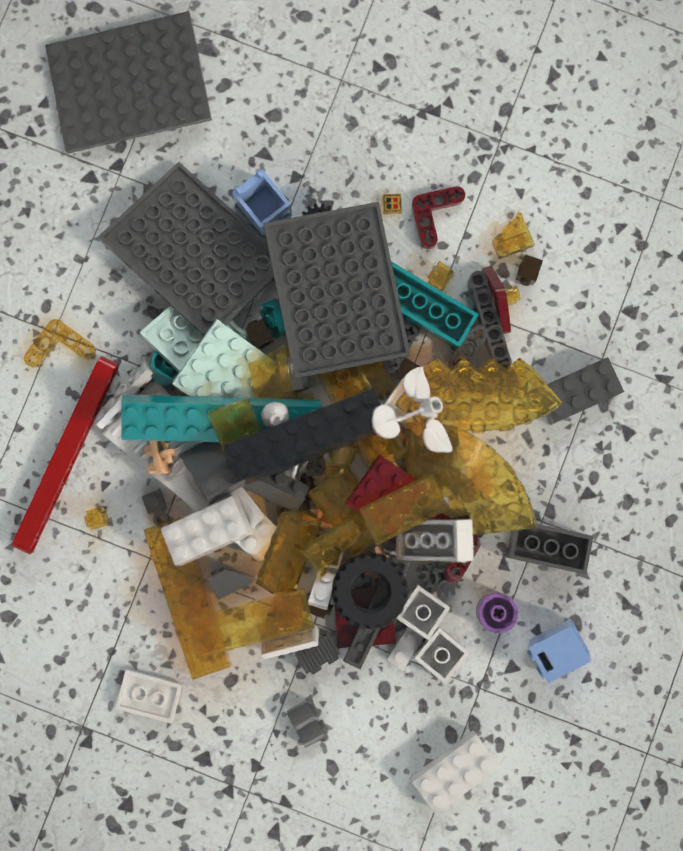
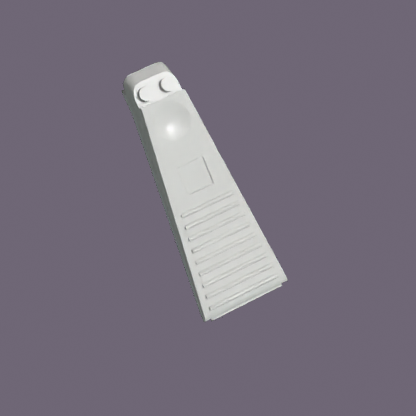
M155 381L151 382L139 394L170 396L165 388ZM120 412L112 423L105 427L106 430L102 434L148 471V464L154 462L153 456L147 457L144 454L143 447L149 444V441L121 440ZM165 441V444L169 443V448L176 449L177 453L172 456L173 462L170 463L172 473L152 475L197 512L231 496L238 497L253 534L235 541V543L256 561L260 562L266 559L283 541L284 534L282 530L264 513L243 487L236 489L209 505L179 457L180 454L201 442Z

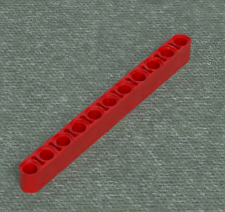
M103 356L98 358L13 539L12 547L29 555L34 551L95 421V417L116 376L119 363Z

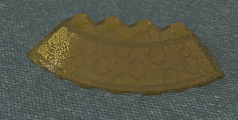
M520 357L507 368H504L493 358L489 359L478 369L465 358L451 369L437 358L423 368L430 388L429 397H437L443 404L442 411L437 413V417L434 419L439 421L444 429L457 432V430L471 431L472 433H484L485 431L499 430V432L507 431L521 424H530L532 420L541 416L544 417L562 405V401L537 371ZM403 393L395 402V406L408 414L418 410L422 402H415L414 397L410 398ZM420 413L412 416L413 418L417 417L424 420L425 423L430 418L424 417Z
M407 422L406 472L416 480H427L429 499L448 497L450 517L470 515L473 535L537 527L534 510L525 492L524 485L517 477L511 465L494 448L463 429L442 424L453 451L433 452L427 448L423 441L422 433L427 428L426 422Z

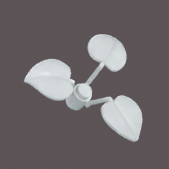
M423 367L415 368L405 375L402 386L404 393L408 397H414L415 402H422L419 409L396 418L392 408L387 405H381L373 412V428L380 436L393 438L400 432L397 422L420 413L424 417H430L425 423L427 428L422 433L423 441L427 448L433 452L453 451L443 425L434 419L437 417V413L442 411L443 404L439 398L429 397L430 388L424 375Z

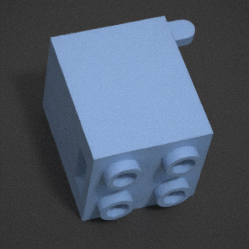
M258 169L254 176L239 187L236 186L232 192L236 205L262 237L265 236L263 223L288 219L292 216L291 204L263 169Z
M572 619L529 640L528 655L532 661L536 660L539 667L537 668L539 675L542 679L546 678L548 683L591 662L588 647ZM542 652H545L551 665L553 666L552 668L548 666L545 658L542 655Z

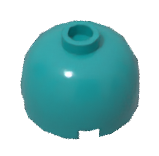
M279 299L262 303L260 305L263 306V309L260 310L261 319L267 329L270 328L273 332L271 336L277 339L286 335Z
M155 351L148 365L153 372L151 375L152 380L161 386H173L171 383L178 372Z

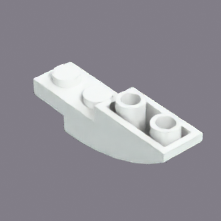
M339 532V543L324 550L308 601L309 605L327 610L334 577L340 568L349 535ZM329 535L328 540H332L333 535Z

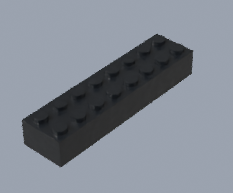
M374 388L223 445L238 487H243L376 435L377 432L373 428L372 416L374 410L381 406Z

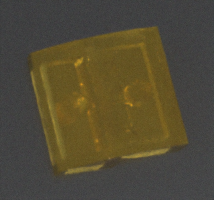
M249 398L227 404L208 413L222 449H224L223 445L261 431Z

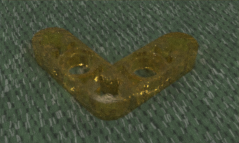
M53 319L46 325L24 355V362L32 368L39 367L59 341L80 357L88 360L95 356L96 348L62 321ZM54 325H56V326L59 325V328H60L61 330H60L59 332H58V331H55V332H54V328H52V327H53ZM47 333L52 334V336H54L55 339L53 340L50 336H48V335H46V334H47ZM74 334L77 340L74 344L70 345L67 343V337ZM49 339V347L46 349L41 348V340ZM80 344H82L86 348L90 346L89 350L91 351V353H86L85 355H83L84 350H82L78 346ZM36 347L38 348V350H40V351H42V352H44V353H43V354L38 353V351L35 350ZM37 354V362H31L30 356Z

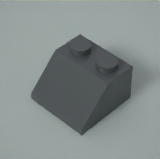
M223 567L211 572L212 577L208 578L217 600L256 581L254 576L230 568L224 570Z

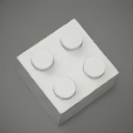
M416 584L408 596L403 612L399 614L397 619L429 640L451 607Z
M437 627L431 638L423 642L413 657L446 684L470 652L440 627Z

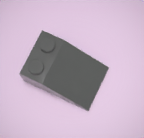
M201 442L179 455L209 505L239 488L225 451L218 442Z

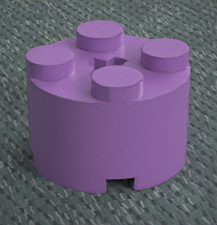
M492 592L484 595L479 600L476 606V615L479 623L487 630L494 633H505L515 626L518 608L509 596L499 592ZM495 608H497L498 610L501 609V611H499V617L493 615L495 613Z

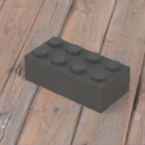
M608 357L535 390L550 425L624 392Z
M513 520L506 558L586 575L594 536L521 520Z

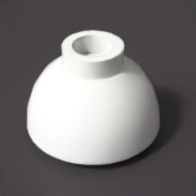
M272 402L263 408L261 419L265 426L270 428L288 421L289 412L282 403Z

